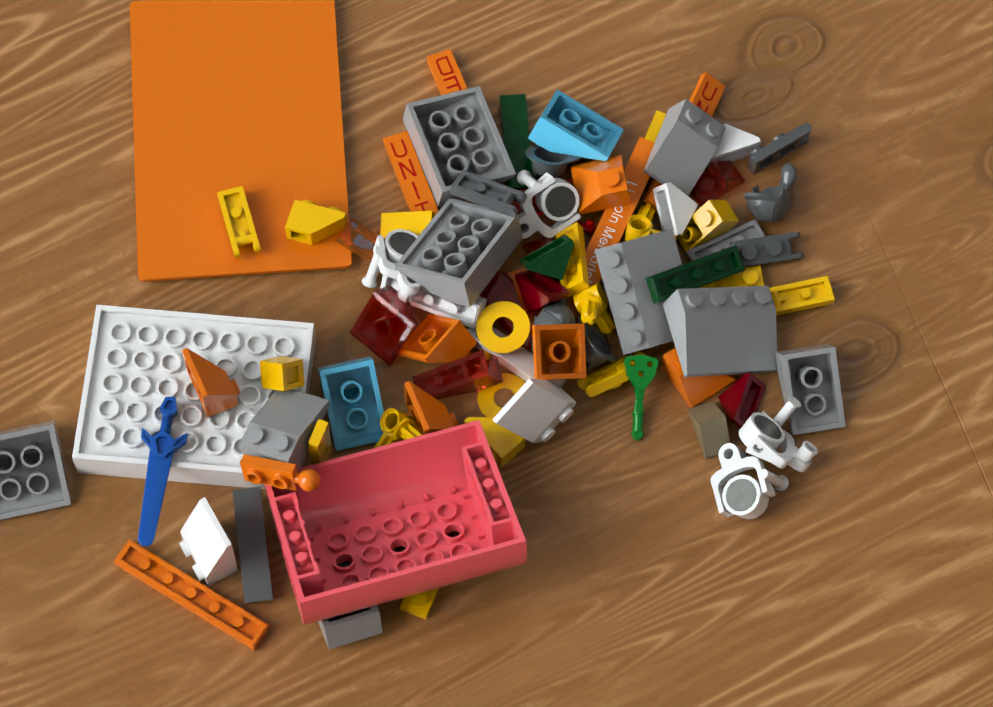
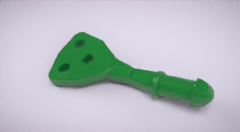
M646 355L627 356L623 361L626 375L634 386L635 392L631 436L635 441H640L644 436L643 417L645 412L643 410V397L645 388L654 378L658 366V359ZM631 361H633V362L635 363L634 366H631V365H630V362H631ZM647 362H650L652 366L648 367ZM638 372H642L643 376L640 377Z

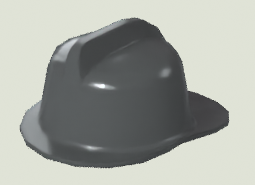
M538 145L530 146L525 153L531 160L532 174L536 179H540L546 172L554 178L561 177L569 163L583 158L550 152Z
M579 313V324H584L586 370L598 367L607 360L615 362L616 357L610 348L606 334L601 332L596 322L593 325L583 323Z

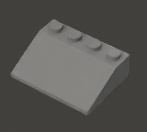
M480 86L406 104L403 122L438 208L442 207L449 198L465 200L450 194L451 185L462 170L497 183H502L515 177L516 172Z
M449 198L395 265L396 270L447 302L471 307L523 239L518 214L515 217H510L481 205Z
M669 229L594 250L623 355L673 341L663 308V303L666 300L654 304L645 279L682 265L673 230Z
M769 286L677 289L663 303L684 377L777 371L775 352H777L776 308Z
M55 420L0 431V520L71 505Z

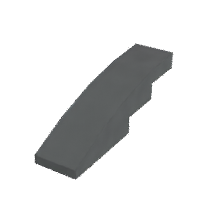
M259 486L232 490L245 603L273 600L261 488Z

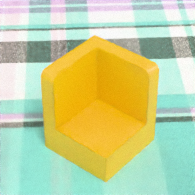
M277 356L260 361L261 384L263 388L287 391L305 386L303 359Z

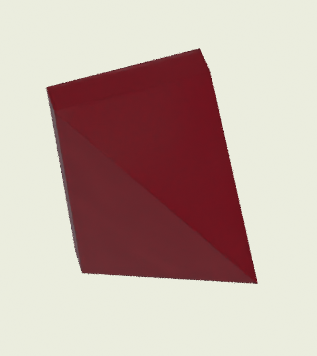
M529 270L515 275V280L529 314L570 295L569 290L549 276Z
M752 373L743 375L718 396L729 420L740 429L749 417L758 411L767 387Z

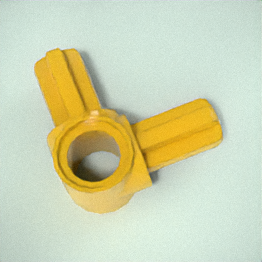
M651 204L642 205L637 215H632L628 218L624 242L661 232L654 230V224L651 222L655 214V209L651 207Z
M599 283L573 295L574 304L581 314V321L583 323L593 325L596 322L601 332L607 334L615 329L614 321L606 310L608 306L606 293Z
M390 408L381 416L380 429L384 433L374 448L423 434L416 429L417 424L414 417Z

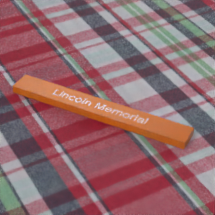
M639 137L625 167L632 203L605 209L586 249L589 287L597 283L601 284L602 282L594 250L620 243L627 228L628 218L634 214L651 178L650 175L644 172V168L654 142ZM573 295L568 298L566 297L567 306L574 313L577 324H579V312L574 304Z

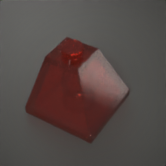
M390 285L374 291L350 334L388 365H392L417 324L411 303L408 299L406 302L398 298V291Z

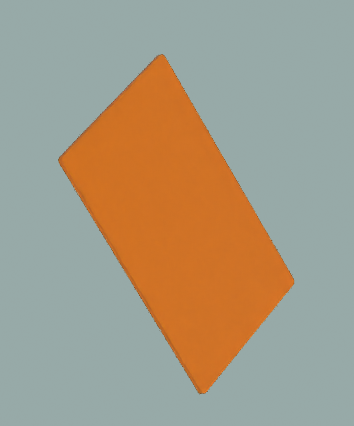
M144 0L131 2L130 35L139 280L141 282L350 268L352 266L334 0ZM243 186L261 251L255 252L253 243L238 247L240 257L235 258L217 192ZM294 200H310L318 206L326 208L336 207L346 213V228L314 245L287 239L285 230Z

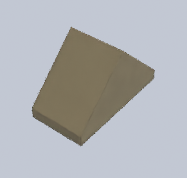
M713 401L687 409L705 459L718 456L720 448L724 444L730 443L725 415Z

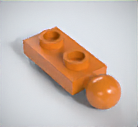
M246 454L243 455L240 461L244 480L253 484H264L297 491L300 486L304 491L312 492L321 483V477L317 471L306 469L299 473L296 464Z

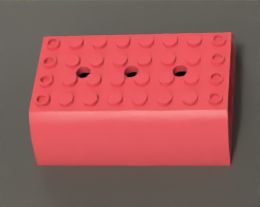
M479 420L302 467L299 473L306 469H313L321 477L320 486L312 492L304 491L300 486L297 491L265 485L278 540L303 625L524 565L527 561L526 539ZM454 531L460 533L456 537L447 536V534ZM399 546L406 548L401 552L393 551L394 548ZM344 561L351 562V564L347 567L338 566L341 562Z

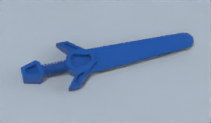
M166 396L159 408L162 414L159 433L152 437L142 428L141 439L150 449L138 533V542L142 546H150L154 541L173 454L187 444L188 433L176 439H173L170 435L173 417L178 415L175 397Z

